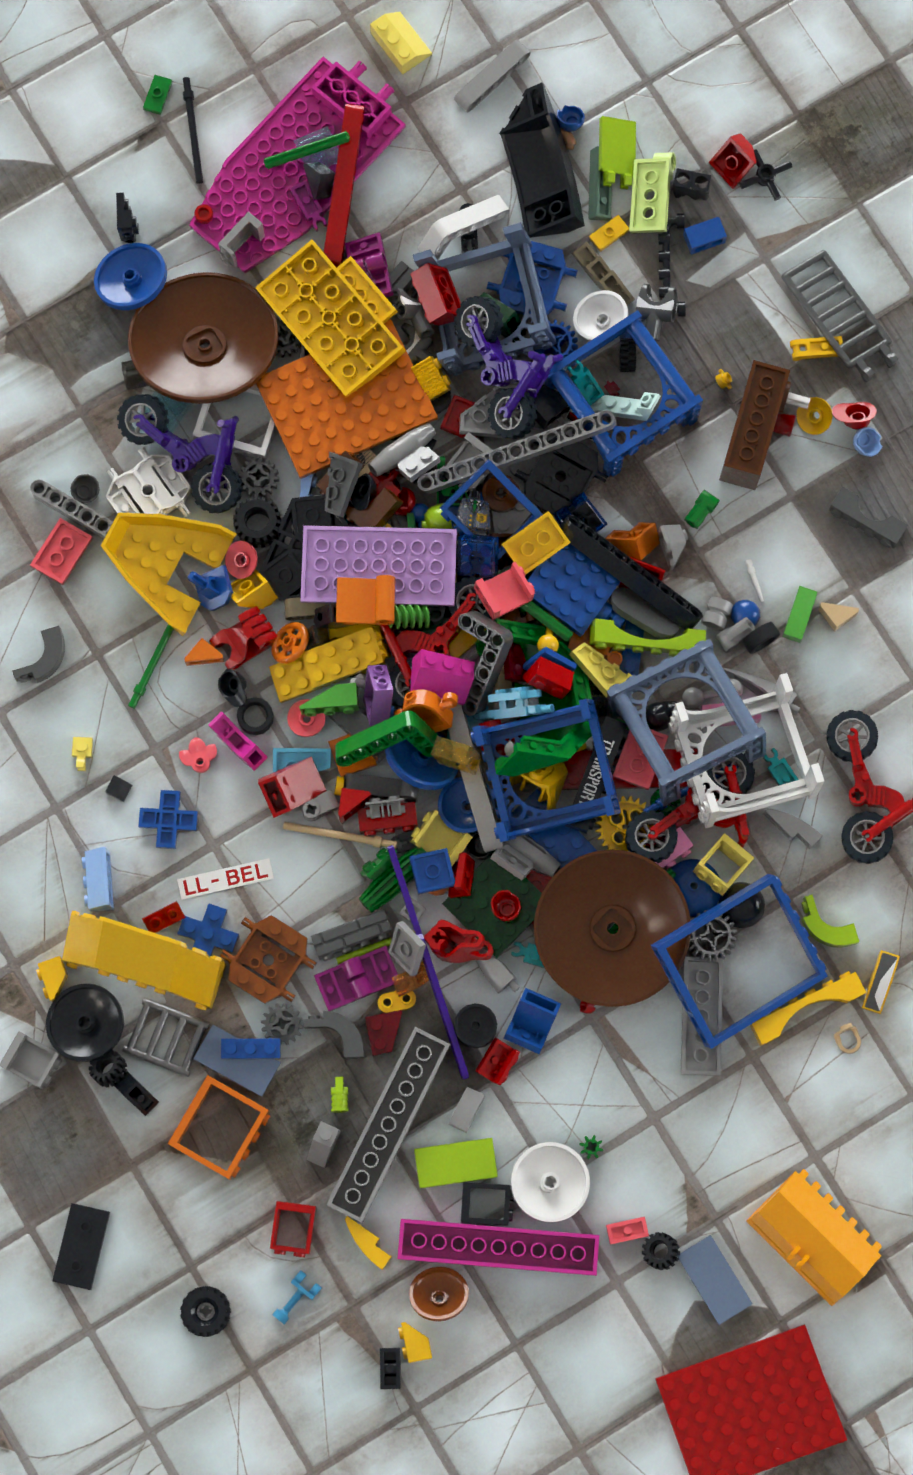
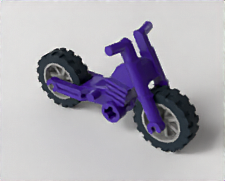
M469 297L457 309V316L454 318L456 326L454 327L455 331L458 332V338L462 339L464 344L477 347V350L481 353L486 363V368L481 373L482 383L488 386L507 387L509 384L520 381L516 388L501 389L499 393L494 395V399H491L489 403L491 405L488 408V421L491 422L490 427L502 438H523L525 434L531 432L530 429L532 427L534 428V421L537 419V406L534 404V398L537 397V393L549 376L553 365L556 362L562 361L563 356L561 354L549 355L546 359L545 354L529 351L528 357L534 359L533 362L512 360L511 356L505 355L497 337L500 336L502 332L500 330L503 327V314L500 313L501 308L499 305H496L494 300L487 297ZM482 308L480 314H478L477 309ZM490 373H492L491 381H489L488 379L490 377ZM509 419H510V426H508L507 423H506Z
M138 394L129 397V399L123 402V405L118 410L119 415H117V420H119L117 425L122 431V436L128 438L129 442H134L136 445H147L157 442L172 454V467L175 471L181 473L192 470L196 467L197 463L202 462L209 455H215L214 462L199 468L192 478L191 489L193 492L191 494L196 500L195 503L200 505L202 510H207L209 513H222L237 505V502L241 499V492H243V487H241L242 479L239 478V473L232 469L233 467L230 462L236 426L239 421L237 416H233L229 420L220 419L217 421V425L222 427L220 435H205L189 443L187 439H182L168 430L167 424H169V419H167V415L169 414L164 408V403L160 402L157 397H153L150 394ZM141 406V414L135 410L136 407ZM145 406L150 408L151 412L145 413ZM132 412L135 414L134 420H131ZM134 422H136V429L132 425ZM205 481H207V482L209 483V485H207L206 488H204V487H205ZM205 491L212 493L210 498L207 496ZM221 491L229 493L225 499H223ZM215 494L218 495L219 502L213 501Z

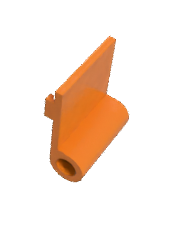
M379 575L376 579L337 577L336 623H343V625L394 624V576Z

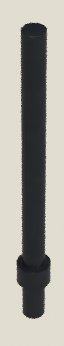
M184 77L183 100L186 101L196 183L200 184L203 183L193 106L194 92L191 90L190 78Z

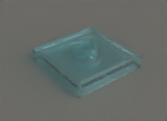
M327 126L294 140V144L297 148L332 136ZM335 146L302 157L301 159L304 164L321 162L328 167L337 163L339 149Z

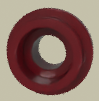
M609 380L606 381L607 384L604 388L611 396H619L618 391L620 388L614 381L611 383Z

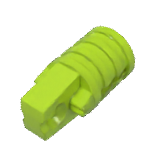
M335 1077V1087H331V1112H349L348 1087H344L343 1077Z

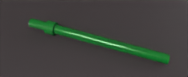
M169 624L139 684H136L133 690L134 694L128 704L130 708L135 709L140 697L145 694V687L174 630Z

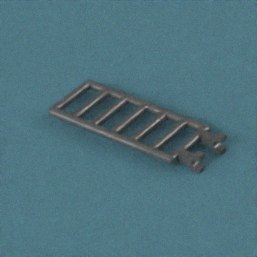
M825 250L820 251L782 274V280L845 366L849 369L855 366L865 383L871 380V376L875 374L864 362L867 358L879 352L888 368L896 364L895 362L898 361V357L887 347L892 343L891 338ZM821 259L824 260L829 268L802 284L795 285L791 277ZM831 274L836 276L839 283L808 301L801 293ZM843 288L850 295L849 298L819 316L812 308ZM853 303L861 310V312L831 330H828L823 321ZM866 317L872 326L839 345L834 336ZM877 332L883 341L850 360L845 350Z

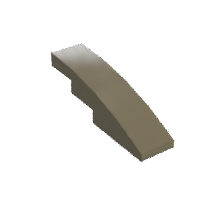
M585 242L571 253L601 291L606 290L617 293L624 299L627 306L635 300L614 270H610L602 257L595 253L588 242Z

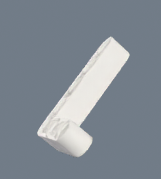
M496 195L443 217L430 227L417 249L419 252L431 249L438 260L451 240L502 219L510 212V209L501 196Z

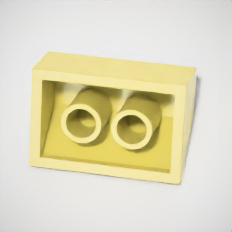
M401 12L384 14L370 23L371 35L402 75L432 55V52Z

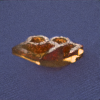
M423 961L420 963L417 975L410 976L407 972L391 977L398 997L417 989L429 981Z

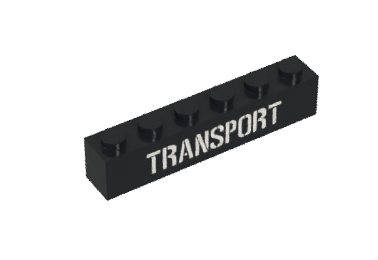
M606 716L601 732L613 776L616 768L613 762L615 758L619 759L623 749L619 746L622 740L626 741L629 730L626 729V723ZM595 746L572 805L599 799L601 794H606ZM591 818L566 824L565 826L587 834L588 829H593L596 819Z

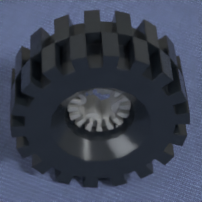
M210 1286L197 1287L190 1291L184 1297L180 1307V1317L184 1327L196 1336L210 1337L220 1333L225 1329L231 1318L230 1301L227 1299V1296L221 1290ZM205 1306H208V1309L212 1311L207 1317H204V1314L201 1313V1309H204Z

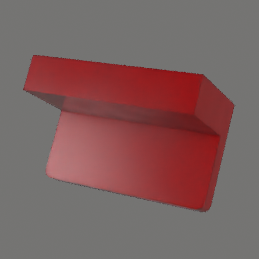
M459 853L458 862H455L452 866L455 885L449 888L448 896L450 898L470 896L475 861L467 853Z

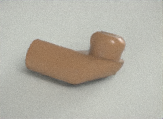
M561 129L564 141L566 142V148L573 150L574 145H576V139L571 132Z

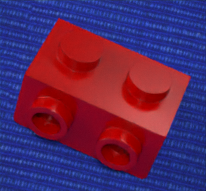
M494 1038L475 1072L489 1081L501 1085L507 1080L511 1067L517 1063L520 1052L498 1038Z

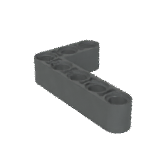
M478 611L464 613L458 618V625L462 630L486 643L474 673V680L466 702L462 705L463 712L468 716L478 714L486 709L488 695L493 692L514 639L510 630Z

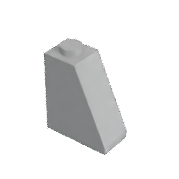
M321 1121L313 1137L307 1161L325 1168L341 1131Z

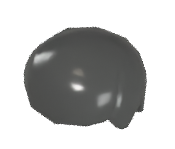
M89 474L78 475L70 487L72 497L82 504L94 501L100 491L99 482L94 476Z

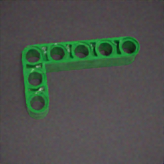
M404 711L336 743V763L342 767L350 766L406 739L423 755L433 757L439 753L438 734L415 712Z

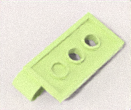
M674 152L655 153L652 159H634L629 226L631 233L667 232L670 180H673V171L676 169V156ZM654 191V197L651 200H647V194ZM652 209L653 215L646 218V211Z

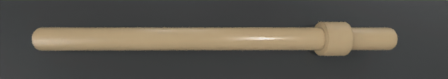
M284 822L283 825L285 830L365 843L376 848L393 845L394 849H396L398 841L383 839L381 836L369 837Z

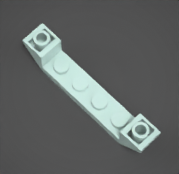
M644 392L639 400L604 395L590 407L595 413L608 410L615 417L647 421L661 396L656 393Z

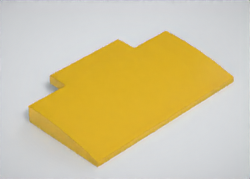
M313 239L255 287L346 397L365 385L406 352L404 347L384 325L385 322L398 312L351 256L336 268Z

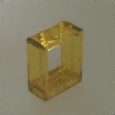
M437 736L431 755L439 764L476 775L482 758L474 747Z

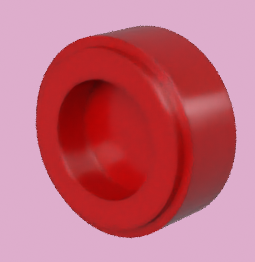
M202 204L195 209L194 215L197 222L208 224L212 221L213 211L210 206Z

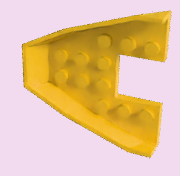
M118 513L101 547L125 580L181 636H184L201 602L167 585L183 553L213 569L219 567L237 533L219 524L169 515Z

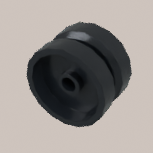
M474 1003L466 1005L455 1017L454 1029L456 1037L468 1048L478 1049L487 1046L496 1035V1016L490 1008L483 1004ZM474 1022H477L480 1026L478 1029L472 1027Z

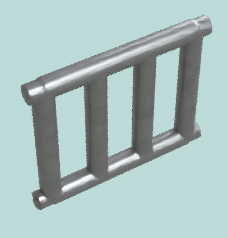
M143 998V1008L128 1045L123 1047L122 1052L189 1077L190 1065L204 1030L208 1029L210 1023ZM150 1009L161 1012L146 1052L135 1049ZM168 1016L179 1019L165 1057L161 1059L153 1056ZM188 1022L198 1027L182 1066L171 1063L185 1025Z

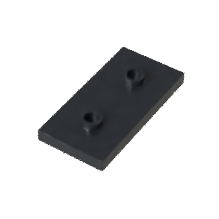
M71 1203L52 1279L53 1282L92 1290L111 1212Z

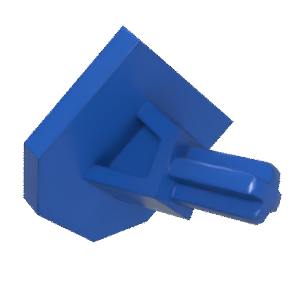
M221 565L202 575L194 571L190 572L187 578L195 584L201 606L210 611H215L229 604L233 590L226 565Z

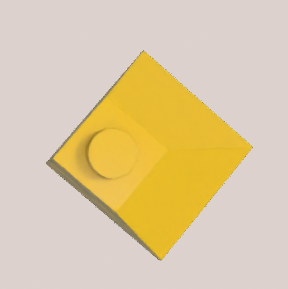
M256 569L251 576L244 579L238 578L231 583L233 590L231 599L240 607L253 608L257 606L259 609H264L278 599L268 581Z

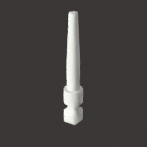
M747 559L745 561V565L748 567L747 571L751 575L760 601L764 602L755 574L756 570L752 566L753 562L751 559Z

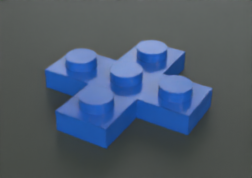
M161 790L159 809L140 808L138 827L157 829L156 848L176 849L177 830L197 831L198 811L179 810L180 791Z
M208 904L202 921L185 916L177 933L178 935L195 940L193 947L206 951L209 957L212 956L214 947L233 953L239 937L238 933L221 928L227 909Z

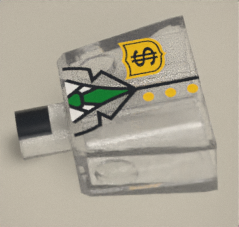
M470 491L469 498H462L456 517L475 536L488 537L490 532L489 503L480 500L481 493L479 491Z

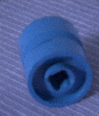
M606 601L595 618L605 620L612 618L614 625L621 629L626 619L618 615L612 609L613 605Z

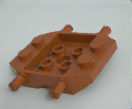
M272 915L258 923H254L245 917L241 924L249 928L251 933L236 955L233 956L223 950L219 956L230 964L229 981L264 1004L279 997H284L292 1002L296 995L286 990L291 978L301 964H305L312 970L317 962L307 956V937ZM265 934L266 936L270 937L280 945L295 953V955L292 956L288 952L284 951L274 943L264 938L262 935ZM267 955L274 957V963L270 966L263 963V959ZM244 964L258 974L262 975L263 977L274 983L275 986L271 985L270 983L260 978L259 976H257L250 970L246 969L242 965Z

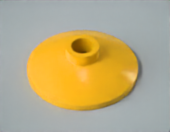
M810 397L808 409L801 407L797 409V422L800 428L808 434H821L832 423V409L822 398ZM815 412L819 413L818 419L815 417Z

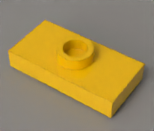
M617 215L592 233L589 239L601 252L629 232V227Z

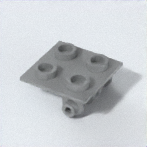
M390 796L388 800L382 801L380 798L369 799V802L365 803L366 808L370 807L369 810H366L367 817H371V819L381 818L380 806L382 817H384L383 806H387L388 817H390L389 805H391L392 816L402 815V813H405V805L400 803H404V798Z

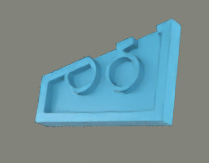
M273 748V772L311 756L318 772L331 768V749Z

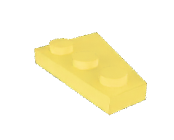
M585 642L569 654L606 698L607 690L612 685L621 684L632 676L630 673L625 674L619 669L620 666L613 663L612 665L605 660L601 653Z

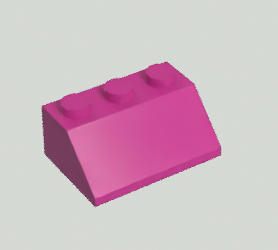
M421 649L412 658L410 691L418 689L429 690L437 694L441 699L445 693L452 692L458 696V704L464 705L474 680L475 662Z

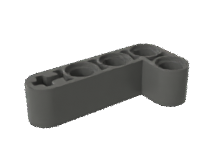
M352 773L345 774L344 788L369 791L372 798L388 800L390 796H400V798H404V802L416 803L418 801L419 788L406 783L402 779Z

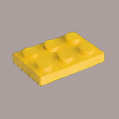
M547 511L501 545L512 561L523 568L526 575L571 542L551 513Z

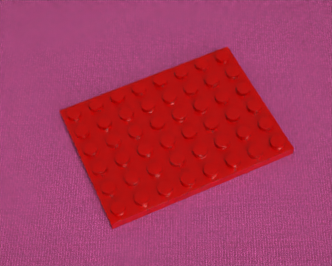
M805 1324L655 1378L689 1475H754L847 1441Z

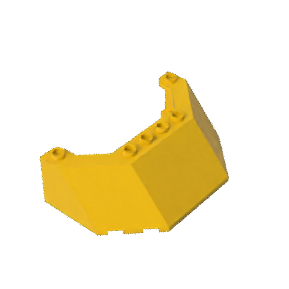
M72 910L62 957L67 967L76 970L78 966L99 970L98 974L106 977L112 974L117 976V980L125 983L131 980L136 982L135 986L144 989L147 986L155 988L154 992L165 995L168 992L195 1003V1008L204 1011L207 1008L212 1009L226 968V963L222 958L215 955L209 957L206 951L196 947L190 950L187 948L186 943L106 917L100 916L98 919L92 914L84 913L79 915V912Z

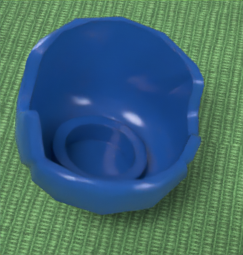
M565 105L563 109L557 110V121L561 129L567 132H574L583 126L585 115L581 108Z
M750 600L736 602L731 610V619L734 624L747 617L756 626L761 618L760 609L756 603Z

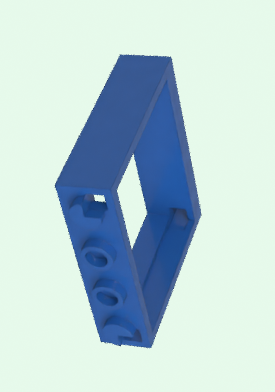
M487 460L440 507L443 511L440 515L447 522L452 520L456 525L454 529H457L461 536L465 534L468 538H477L448 508L488 470L532 515L510 537L543 515L491 460ZM502 545L496 550V562L506 553Z

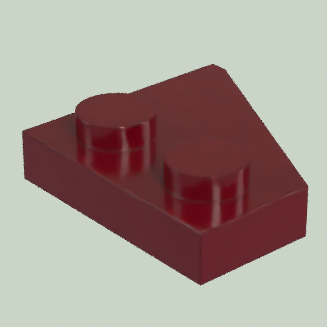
M402 1010L365 1017L373 1056L393 1051L402 1017Z

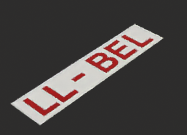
M270 858L180 878L177 881L181 900L274 879Z

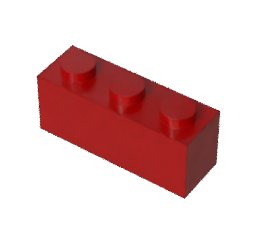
M415 802L400 803L405 805V813L397 816H392L391 805H389L390 817H388L387 806H383L384 817H382L380 806L381 818L373 819L367 817L366 810H369L370 807L357 809L360 834L370 837L375 836L377 832L393 834L395 830L403 829V832L414 830V828L418 827Z

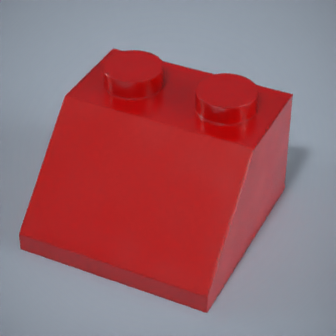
M540 656L524 673L522 678L527 684L562 699L571 690L574 672Z

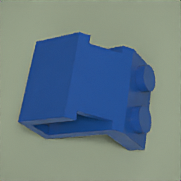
M525 988L503 1039L540 1054L561 1003Z

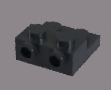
M124 192L116 193L117 230L120 239L125 243H134L136 241V234H139L137 217L133 216L131 206H129V199L125 198Z

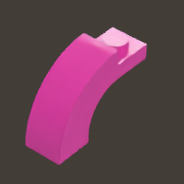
M220 712L208 724L217 734V737L252 770L255 771L268 758L223 712Z

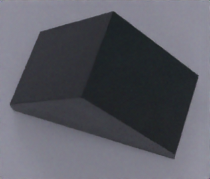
M321 162L305 163L303 167L314 200L330 198L335 172Z

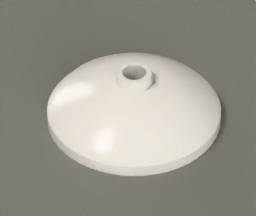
M606 290L593 292L583 298L574 311L573 322L575 329L581 337L591 341L628 317V307L624 299L615 292Z

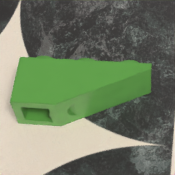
M336 684L299 706L301 714L312 717L320 713L334 715L335 712L352 714L355 711H359L357 684Z

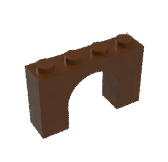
M344 451V453L341 455L343 457L362 463L351 452ZM327 473L316 484L321 489L319 491L321 495L326 494V488L329 486V476ZM384 488L365 510H356L349 501L345 518L353 524L356 523L359 527H383L404 502L391 490Z

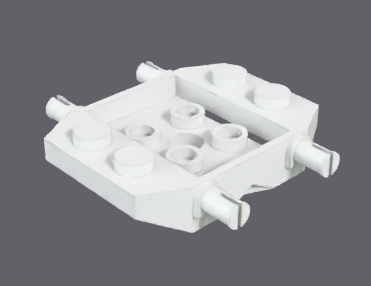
M142 447V450L139 449L138 452L143 460L133 469L119 476L114 468L107 471L112 482L106 498L117 514L140 513L122 488L124 486L144 514L168 515L175 509H179L184 517H187V514L188 516L191 514L185 505L192 490L191 486L182 473L173 469L172 459L169 455H150L145 447ZM152 467H154V469L159 474L161 479L164 481L166 486L169 488L173 496L170 495V493L165 488L163 483L160 481L156 473L153 471ZM147 486L153 488V493L150 495L143 493L144 488Z

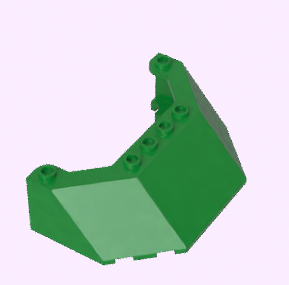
M498 618L494 620L512 632L513 643L521 645L526 661L539 652L537 642L541 636L545 635V626ZM478 639L475 645L477 654L481 657L486 643ZM560 641L557 653L576 663L569 655L571 650ZM577 664L576 670L573 671L574 676L571 690L562 699L542 690V697L535 699H539L538 704L540 705L553 704L554 711L580 705L579 700L592 699L588 676ZM514 682L515 688H517V687H527L526 685H522V684H518V683H515V682ZM537 715L521 716L520 720ZM589 721L537 733L532 736L524 735L520 739L521 745L516 743L513 746L514 752L509 757H499L495 761L496 774L514 777L568 761L592 736Z

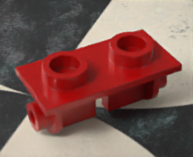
M175 901L142 918L148 931L157 933L184 919L185 916L180 905Z

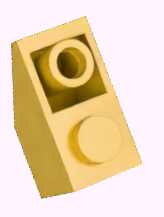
M61 956L38 963L39 969L36 970L39 980H43L45 985L42 988L45 998H49L51 1002L60 994L68 978V973Z
M402 1322V1327H398L400 1339L405 1341V1347H402L404 1359H408V1363L431 1359L432 1353L429 1338L408 1323Z

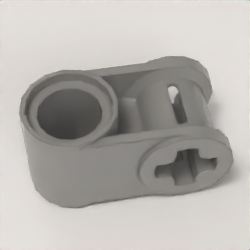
M332 790L325 791L304 804L303 816L306 820L315 821L339 809V803ZM308 808L315 809V814H307Z

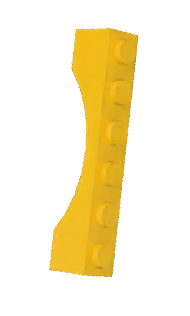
M848 971L839 976L840 980L834 983L832 980L822 984V989L818 991L815 988L804 993L806 997L800 1000L798 997H795L787 1002L788 1006L784 1008L780 1006L770 1012V1015L752 1023L750 1027L759 1045L762 1046L778 1038L788 1020L805 1006L822 1001L848 1003L866 994L867 992L857 973L850 974Z

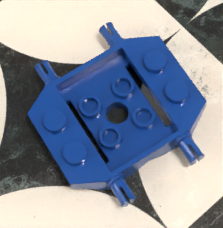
M531 241L533 247H530L533 262L555 268V271L535 266L546 314H550L554 309L565 312L567 304L556 300L563 276L569 275L576 278L578 270L566 266L562 249ZM513 252L503 255L509 261L502 283L496 284L488 281L486 289L496 291L499 294L500 302L515 310L516 313L524 315L526 307L525 296Z

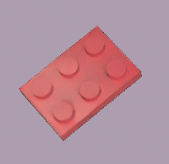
M60 518L30 566L64 585L93 537Z
M650 729L663 751L669 736ZM629 731L612 777L649 790L655 773L631 731Z

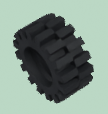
M620 338V372H635L636 343L632 338Z
M112 1050L104 1057L91 1061L90 1064L92 1066H89L88 1070L91 1071L89 1072L90 1076L100 1086L109 1088V1084L113 1087L115 1086L114 1082L119 1084L121 1082L119 1080L120 1077L122 1079L125 1077L123 1073L127 1072L125 1068L127 1063H125V1059L120 1054ZM113 1063L112 1068L108 1072L103 1073L104 1068L108 1064Z
M655 1232L656 1235L651 1234L649 1235L650 1239L646 1238L644 1240L646 1244L642 1245V1248H644L642 1255L645 1256L643 1259L655 1269L668 1270L670 1269L669 1266H675V1261L678 1262L679 1258H677V1255H680V1251H678L680 1246L670 1235L663 1232ZM659 1244H665L668 1248L667 1255L662 1259L656 1258L654 1250Z

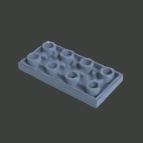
M212 1025L194 1060L262 1097L281 1062L274 1058L221 1059V1039L238 1038Z
M711 1235L686 1249L680 1255H677L718 1325L753 1304Z

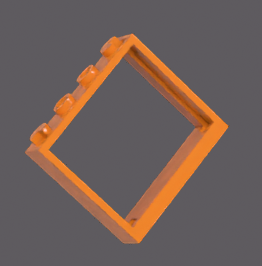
M207 1075L168 1144L231 1180L232 1177L235 1178L241 1169L239 1164L242 1159L245 1161L249 1156L251 1143H256L260 1137L259 1129L262 1125L266 1126L268 1123L270 1111ZM213 1085L260 1112L227 1171L179 1144Z

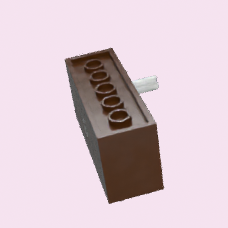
M753 360L719 481L756 490L778 412L783 413L786 403L808 409L810 398L789 392L791 382L787 380L790 370Z

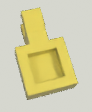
M73 737L72 757L77 758V771H85L86 758H92L93 738Z

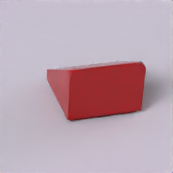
M778 414L773 432L790 437L796 416Z

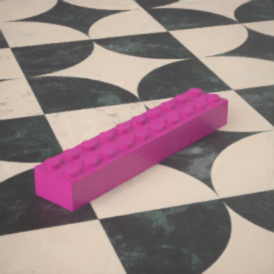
M401 1219L397 1259L597 1276L599 1235Z

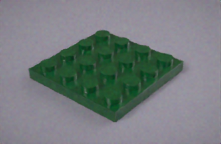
M489 857L473 872L470 896L448 897L442 904L468 930L479 931L485 937V941H488L493 946V955L498 958L534 922L536 908L542 893L526 877L520 880ZM509 890L519 898L521 910L514 920L505 922L496 918L493 914L491 901L498 891Z

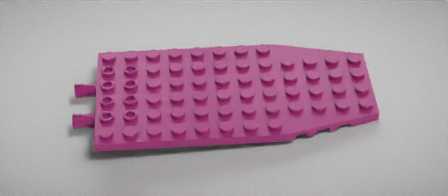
M323 56L224 161L222 169L215 177L214 183L210 190H208L202 203L212 208V221L208 224H200L194 215L189 226L217 251H220L218 243L248 211L261 221L265 237L259 241L251 235L235 252L238 264L236 267L242 272L247 273L310 231L313 227V220L306 221L290 192V188L305 180L308 182L303 167L305 163L321 162L335 172L339 145L270 169L264 165L265 158L341 133L345 105L365 106L355 182L406 127V124L392 113V107L385 102L395 92L391 86L389 87V84L386 83L375 94L358 80L359 76L367 70L364 63L361 65V61H358L350 71H347L338 62L332 64ZM332 192L330 198L318 200L324 214L330 209Z

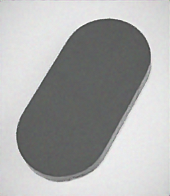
M624 587L616 588L609 597V603L613 605L612 609L618 615L654 637L660 639L669 637L668 639H671L677 634L679 630L678 624L631 589Z

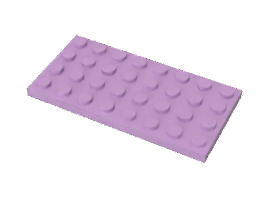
M303 526L301 603H336L337 577L376 579L379 575H391L395 577V605L455 606L457 529Z

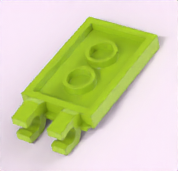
M602 116L599 118V171L604 172L603 186L610 187L611 183H615V175L619 174L620 189L627 190L628 186H632L634 159H636V122Z

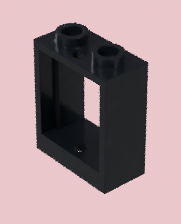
M463 1182L461 1223L508 1226L509 1221H513V1210L509 1209L510 1201L514 1202L510 1189L511 1185ZM471 1188L505 1190L504 1220L469 1218Z

